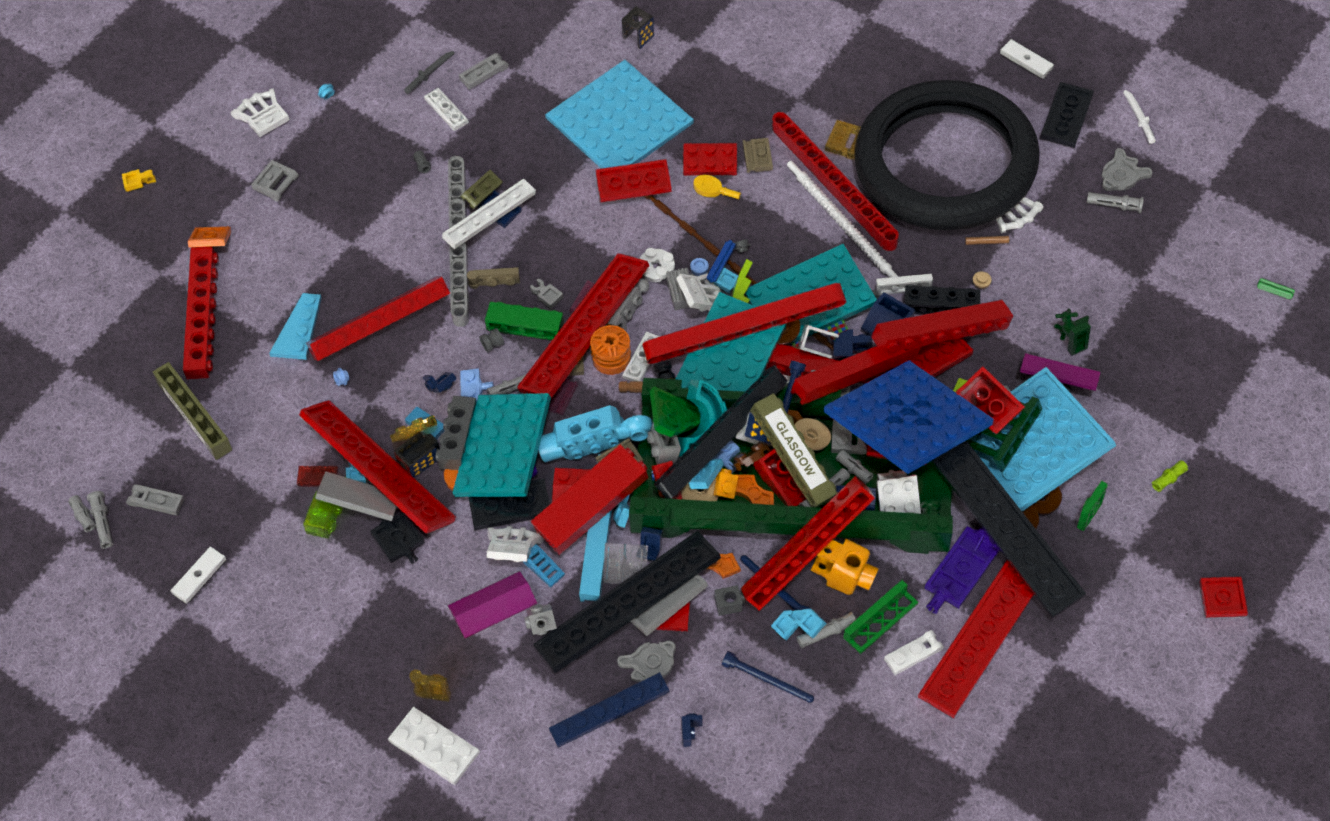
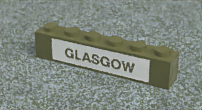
M167 362L154 370L153 375L157 384L215 460L231 452L232 448L226 435L172 365Z
M773 393L755 403L750 410L809 505L811 507H820L829 502L837 494L836 486L832 481H829L824 467L815 459L814 451L806 445L803 434L794 426V420L789 414L787 415L782 401Z

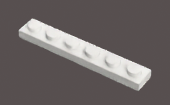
M522 179L442 233V238L452 248H457L535 195L536 190L525 179Z

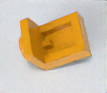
M722 468L716 477L713 495L734 499L738 475H733L732 470Z

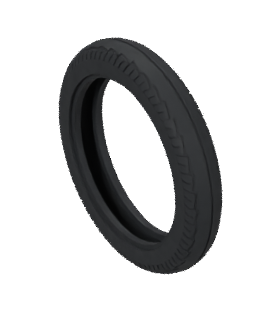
M959 80L922 82L903 88L885 98L864 120L856 139L854 153L855 166L860 182L876 204L901 221L934 230L972 228L991 222L1010 211L1025 197L1031 188L1038 171L1040 157L1035 130L1029 119L1016 104L988 87ZM949 112L972 116L989 124L1006 141L1012 159L1001 177L988 187L963 196L942 197L918 192L900 182L887 168L882 157L883 148L889 137L908 121L927 114Z

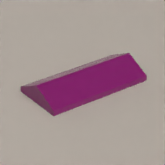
M1025 353L1020 370L1021 373L1034 376L1047 367L1061 383L1096 391L1101 372Z
M519 571L448 605V608L464 638H468L536 605L537 601L528 582Z

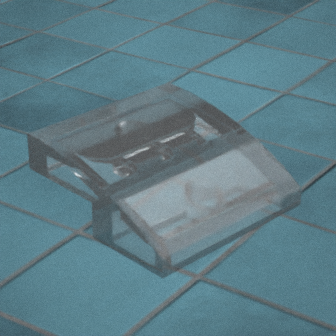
M605 543L602 583L621 584L647 566L648 545Z

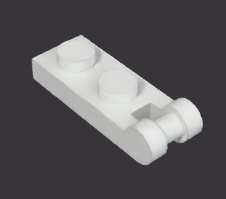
M930 630L918 639L884 656V660L894 675H897L938 653L944 646L940 641H937L933 630ZM927 642L931 645L928 649L924 645Z

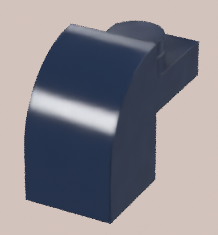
M853 329L843 331L834 342V359L841 361L853 356L854 351H865L873 348L871 336L865 334L854 336Z

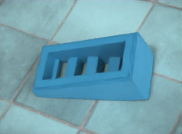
M537 544L531 548L527 562L523 561L550 588L565 576V573ZM543 560L544 562L537 567L536 565ZM549 565L550 567L543 573L542 571ZM553 571L556 572L551 578H548V577H547V576H549Z

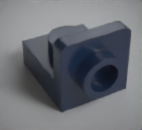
M690 713L686 716H681L683 747H691V740H695V727H700L703 724L702 715Z

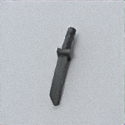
M454 51L445 53L424 71L419 70V76L404 91L410 94L423 80L427 81L430 74L454 55Z

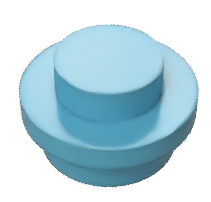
M322 85L319 88L318 96L324 100L333 96L335 93L333 85Z

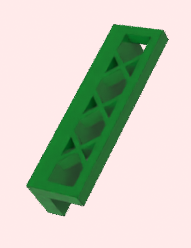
M903 580L844 630L843 638L860 654L918 605V601L907 592L908 585ZM903 596L911 602L907 607H898V600ZM887 610L896 611V617L893 620L884 619V613ZM872 623H881V630L879 632H869V626ZM857 636H867V642L862 647L854 641Z

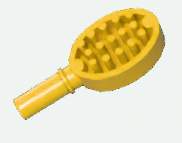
M700 175L693 181L695 191L702 196L716 197L723 194L735 199H740L741 197L740 192L722 187L721 181L713 176Z

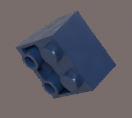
M883 292L873 304L861 330L872 335L878 323L914 317L915 309Z

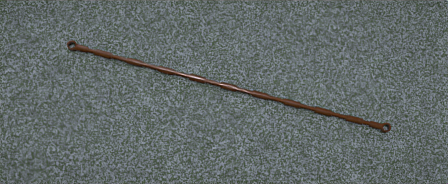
M653 195L644 196L646 199H650L658 209L679 223L681 228L691 236L696 237L704 244L705 248L718 257L721 250L710 241L707 242L687 222L672 213L669 207L659 199L654 198ZM728 260L727 264L739 275L741 267L735 262L733 263ZM747 273L745 277L751 280V284H757V282L753 280ZM820 332L812 334L822 345L825 344L834 352V346L828 342L825 336Z

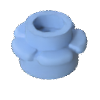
M341 368L333 372L335 383L338 386L347 385V381H349L348 372Z

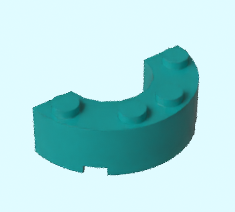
M690 380L687 399L698 407L700 424L692 435L678 437L681 447L678 457L727 410L726 404L722 401L719 392L705 381Z

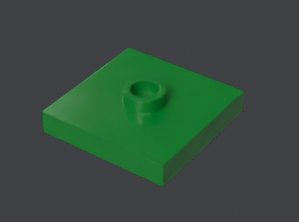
M1102 480L1091 497L1086 499L1082 507L1077 528L1081 531H1085L1103 504L1108 484Z

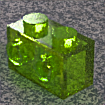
M316 491L303 526L306 534L329 539L331 532L335 530V520L337 515L341 514L342 506L315 499Z

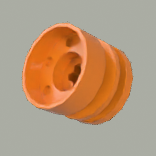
M607 325L597 329L591 336L590 346L594 367L599 372L608 375L623 372L631 360V346L628 333L621 327Z

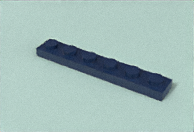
M659 672L549 727V731L559 748L669 693V688Z

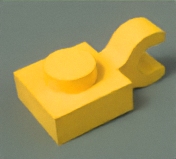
M138 169L122 174L126 192L144 187L143 183L150 184L156 182L152 170L141 173Z

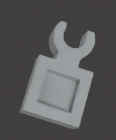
M537 279L539 287L530 286L531 292L538 294V300L550 309L564 298L561 291L551 284L544 286V282L541 279Z

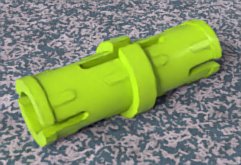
M1179 460L1171 468L1165 469L1160 477L1152 481V487L1157 492H1161L1170 483H1175L1177 478L1188 470L1187 464Z

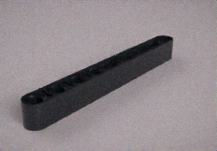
M775 365L767 369L654 483V486L665 498L672 499L746 425L748 414L755 403L773 393L776 395L785 386L788 380Z

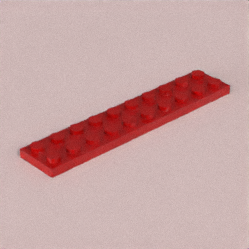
M620 253L615 256L517 386L519 392L524 394L549 393L551 398L554 396L590 347L591 336L597 329L608 323L648 269V261Z
M330 400L301 409L299 416L426 534L454 523L456 516Z
M1008 560L918 694V698L952 718H955L1034 596L1033 592Z

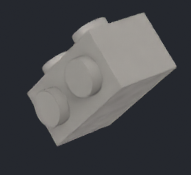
M653 423L647 436V441L652 447V457H655L656 464L672 461L674 464L681 450L677 435L669 437L660 434L654 430Z

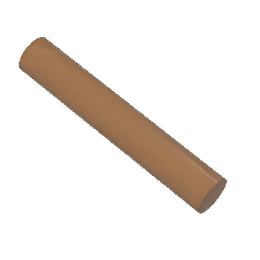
M1009 236L966 237L965 243L966 245L1009 243Z

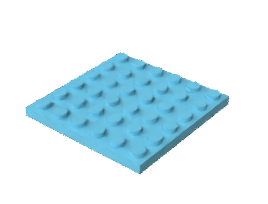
M623 60L545 114L549 122L601 169L639 163L694 123L692 117L626 60Z
M1047 367L1010 392L1018 401L1023 403L1029 402L1032 396L1038 398L1042 411L1004 471L997 469L993 457L974 450L1021 511L1027 509L1116 446L1115 441ZM1022 411L1014 419L1019 418ZM1007 424L1000 432L1007 434L1013 426ZM982 433L976 441L995 450L999 449L1003 443Z

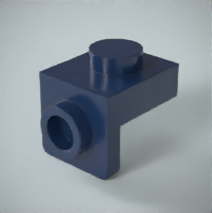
M451 372L443 373L436 380L432 375L423 376L426 388L431 392L438 393L449 389L453 385L452 382L457 379Z
M643 527L637 557L654 561L661 552L662 530Z

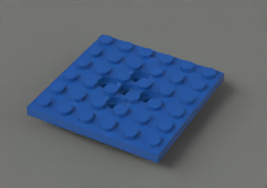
M910 360L824 406V413L907 474L993 425L992 417L960 395H957L956 392Z

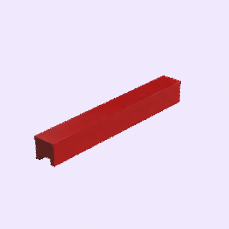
M875 346L796 378L791 393H796L801 398L800 403L804 405L899 366L908 360L911 361L917 358L922 346L881 353L879 348Z

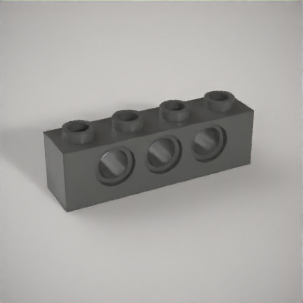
M453 395L452 402L448 403V418L444 419V434L440 435L439 444L441 446L440 450L437 449L435 456L440 469L459 470V466L462 465V456L466 449L465 444L476 406V398Z

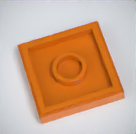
M195 227L188 240V247L225 246L231 235V227Z

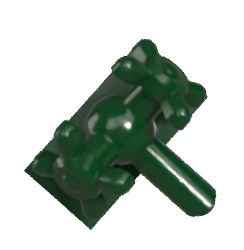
M1069 308L1067 311L1062 312V314H1056L1055 317L1062 318L1064 323L1062 326L1055 324L1054 328L1059 329L1061 333L1060 340H1064L1065 335L1069 338L1067 351L1070 355L1073 356L1088 349L1091 329L1088 323L1090 316L1086 315L1072 321L1071 317H1078V313H1072Z

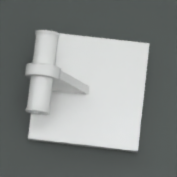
M889 470L888 473L878 474L877 489L880 511L921 514L917 475L907 476L903 470Z

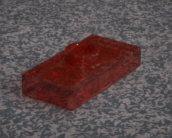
M299 466L297 485L320 486L325 472L338 475V467Z

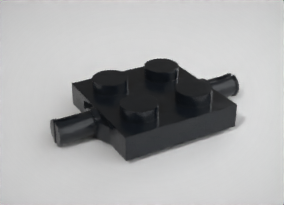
M401 512L393 516L392 521L380 518L382 522L379 526L370 530V533L389 561L392 563L406 555L411 564H414V561L417 562L418 558L413 550L424 544L425 541L409 517Z

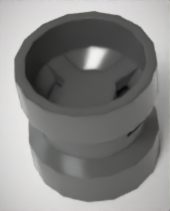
M497 328L491 330L488 335L483 334L479 336L480 342L487 353L493 351L494 347H500L505 344Z

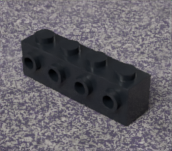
M905 285L904 304L915 309V314L925 315L980 304L981 290Z

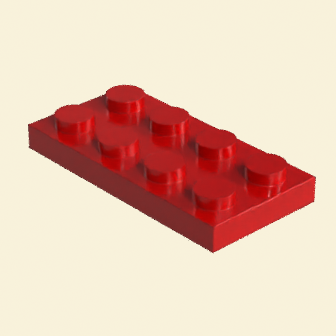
M666 159L595 169L600 202L672 192Z

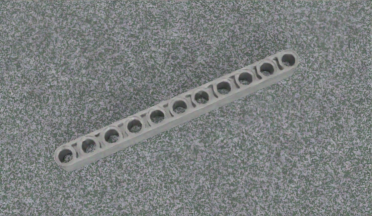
M453 156L448 160L449 229L467 217V201L460 197L466 191L465 164L460 156ZM467 241L455 249L449 245L451 315L453 323L457 327L466 326L469 322Z

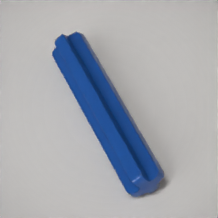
M732 240L725 242L706 277L710 283L718 280L736 245Z

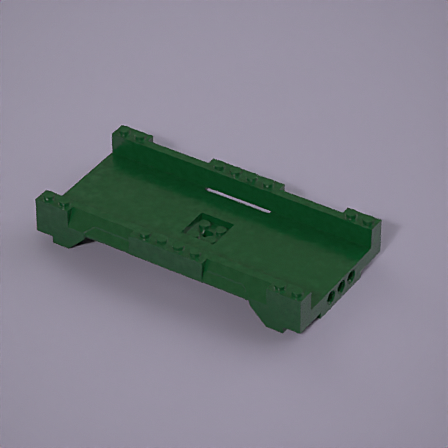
M643 378L641 415L648 416L653 420L650 390L654 386L694 404L687 399L689 388H682V380ZM784 386L775 395L782 403L787 386ZM841 389L804 405L800 403L801 398L795 393L793 394L789 410L798 411L800 415L830 417L824 413V406L840 398ZM717 390L727 409L744 393V391ZM815 419L822 422L831 434L830 443L826 448L813 450L815 459L824 467L826 476L830 479L841 468L847 471L848 469L836 460L839 453H831L833 420ZM698 427L678 434L677 438L692 435ZM852 433V445H857L858 437ZM736 435L731 439L740 447V452L737 455L742 452L747 454L751 451L750 447L754 445L736 439ZM647 438L638 443V453L648 468L646 470L648 479L633 491V496L630 499L629 520L631 533H641L643 527L662 530V538L676 537L690 531V528L795 535L826 505L824 504L820 507L786 506L775 493L774 505L751 504L747 499L735 495L734 499L719 496L717 501L660 498L658 489L654 486L656 481L652 480V466L657 464L655 457H652L651 444L648 443ZM849 454L855 460H859L861 465L873 474L872 479L865 485L870 488H876L875 511L863 510L836 537L889 540L891 544L907 553L929 554V551L949 552L953 534L951 486L931 461L909 474L906 473V475H917L920 510L922 502L934 500L941 504L940 515L922 514V510L921 514L880 511L877 489L878 474L888 473L889 470L901 471L902 469L887 459L867 457L866 454ZM753 464L747 467L741 465L742 470H736L732 473L733 475H754L756 483L762 489L773 492L762 480ZM850 474V478L841 485L846 486L856 475Z

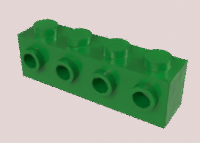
M490 302L485 317L486 330L489 331L497 328L501 333L553 340L563 327L564 318L563 313L556 310L548 311L536 307L529 308L503 302Z

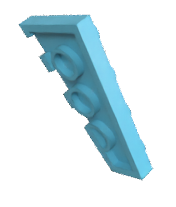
M302 293L269 353L270 357L307 360L309 348L306 342L312 340L322 299L320 294Z

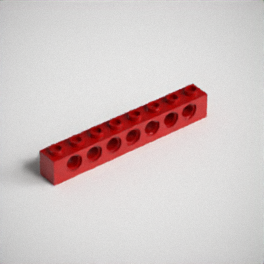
M213 246L190 248L183 372L187 380L209 378V372L213 371V363L210 360V356L214 354L211 340L215 338L214 329H212V324H215L213 309H216L214 294H217L215 279L218 278V270L215 268V265L219 263L218 253H215Z
M855 476L741 587L745 599L760 611L875 499L870 489Z

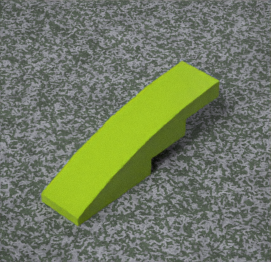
M746 259L731 294V297L746 303L750 299L745 297L744 294L751 280L745 276L753 264L748 259Z

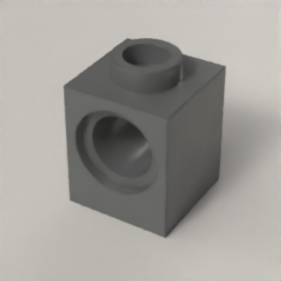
M738 585L714 590V598L719 616L742 612V604H745V597L743 592L739 591ZM727 599H734L735 601H734V602H727L726 600H727Z

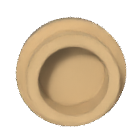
M977 272L973 276V284L980 289L987 288L991 284V276L986 272Z

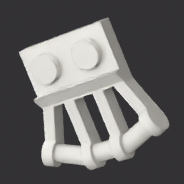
M274 88L269 89L267 92H256L249 99L245 98L240 106L231 112L235 119L247 122L259 137L290 120L287 113L277 103ZM271 98L272 105L268 106L263 99ZM256 102L263 108L260 112L253 107V104ZM244 110H249L253 116L243 113Z
M1024 197L1020 202L1032 208L1030 212H1026L1018 203L1014 208L1022 218H1016L1011 211H1008L1005 215L1011 221L1010 223L1003 222L1002 217L996 219L1000 232L1005 233L1006 230L1021 229L1024 224L1033 222L1036 214L1042 211L1043 205L1038 201L1033 202Z
M708 273L700 276L680 274L676 279L690 308H697L701 312L705 310L710 311L721 290L714 283H710L707 280Z
M512 526L501 529L488 528V538L491 542L487 550V558L527 562L531 548L537 543L541 544L544 538L538 532L526 530L524 527L520 529H513ZM512 536L517 537L516 540H510Z

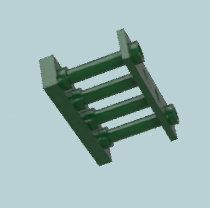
M1032 396L1029 402H1020L1025 408L1022 410L1019 418L1012 419L1008 423V425L1013 426L1009 433L1003 434L999 432L996 435L989 428H986L966 441L973 450L993 457L997 469L1004 471L1042 411L1038 398ZM982 433L1003 443L999 449L995 450L976 441Z

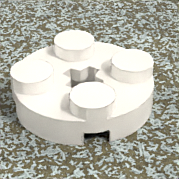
M648 248L639 258L649 263L648 269L642 276L647 281L661 282V280L666 279L667 271L675 270L673 255L665 250ZM659 263L661 267L653 268V264Z

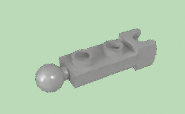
M640 279L607 324L621 327L624 330L627 329L626 324L643 301L641 294L649 290L647 280Z

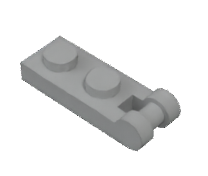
M495 53L461 73L459 79L470 90L498 72L508 69L509 65L505 60H502L498 53Z
M134 485L131 490L132 495L128 497L126 503L129 506H138L177 516L184 497L183 495Z

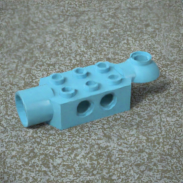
M609 405L555 422L553 432L542 435L538 450L545 463L562 457L569 460L580 459L583 456L597 454L603 450L613 448L628 438H631L633 441L645 440L648 432L651 430L653 420L645 415H636L624 421L616 407Z

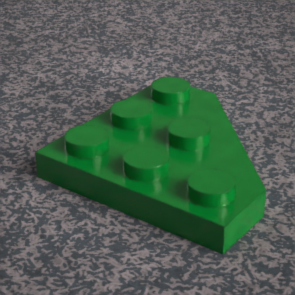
M655 386L650 390L655 431L673 437L699 426L700 412L696 405Z

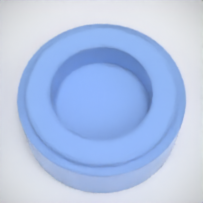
M696 258L691 262L690 270L694 275L700 276L708 272L709 264L703 258Z

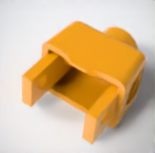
M846 539L844 544L832 540L817 554L811 571L825 577L827 580L826 586L844 594L852 595L857 585L869 591L879 568L867 563L870 557V551L867 548ZM830 549L831 553L828 554L824 550ZM819 565H824L826 569H821Z

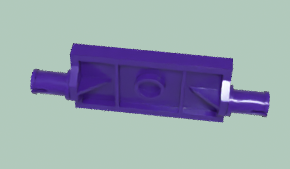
M967 526L925 584V589L935 594L926 605L929 611L932 608L934 609L932 613L937 614L945 601L959 609L1000 552L983 528L973 530Z

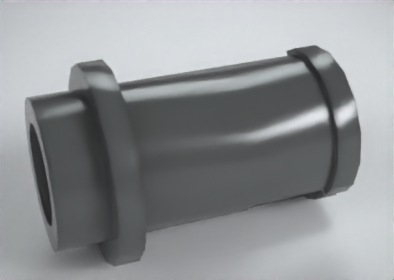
M423 151L415 152L413 158L418 165V170L422 173H428L431 170V163L427 161Z

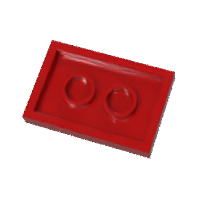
M737 143L684 144L683 176L737 175Z

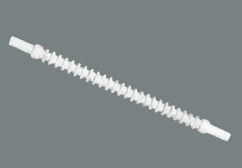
M789 161L787 166L797 176L796 179L802 183V186H805V189H808V192L814 196V199L823 206L826 212L833 216V219L836 220V223H839V226L845 230V233L852 240H855V244H858V247H861V250L867 254V257L874 261L877 268H880V271L883 274H887L889 278L898 277L892 270V266L886 263V259H883V256H880V253L873 249V245L867 242V239L861 235L857 228H854L853 224L851 225V221H848V218H845V215L839 211V208L832 201H829V197L823 194V191L817 187V184H814V181L808 177L807 173L801 171L793 161Z

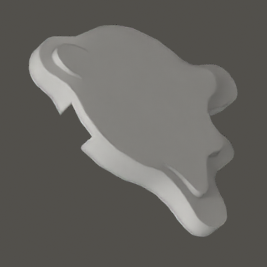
M1118 148L1115 150L1114 158L1103 168L1102 188L1106 191L1131 189L1138 181L1150 178L1152 170L1146 167H1137L1138 159L1128 157L1123 149Z
M672 641L659 642V644L647 642L638 647L633 654L618 657L617 663L620 668L634 669L631 673V679L634 682H641L659 672L665 678L673 669V655L676 651V646Z

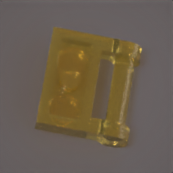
M837 120L825 145V151L854 160L856 139L861 127ZM851 133L855 134L856 136L850 149L845 148Z
M431 415L426 420L422 418L413 420L411 426L406 428V425L395 429L396 433L390 435L393 443L405 441L418 432L437 426L436 418Z
M419 670L410 672L409 677L411 682L414 683V693L417 697L449 702L451 693L446 678L438 674L432 676L423 675Z

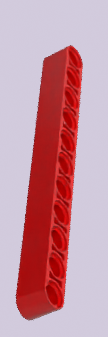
M783 112L775 113L772 117V130L778 138L884 250H895L898 246V231L787 114Z
M834 283L644 342L642 347L647 363L654 364L843 306L847 301L841 284Z

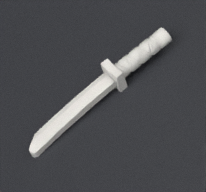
M1124 90L1123 93L1138 119V126H1142L1149 143H1154L1156 139L1149 126V117L1144 116L1134 96L1129 91Z

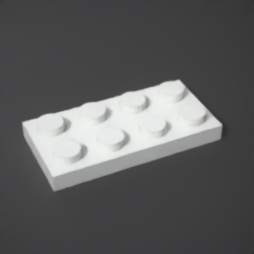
M415 707L410 710L388 738L390 743L453 785L458 782L480 753L479 749Z

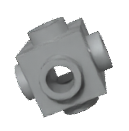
M542 604L531 606V609L526 610L528 615L524 617L527 629L531 628L533 635H544L550 630L557 629L550 604L543 606Z

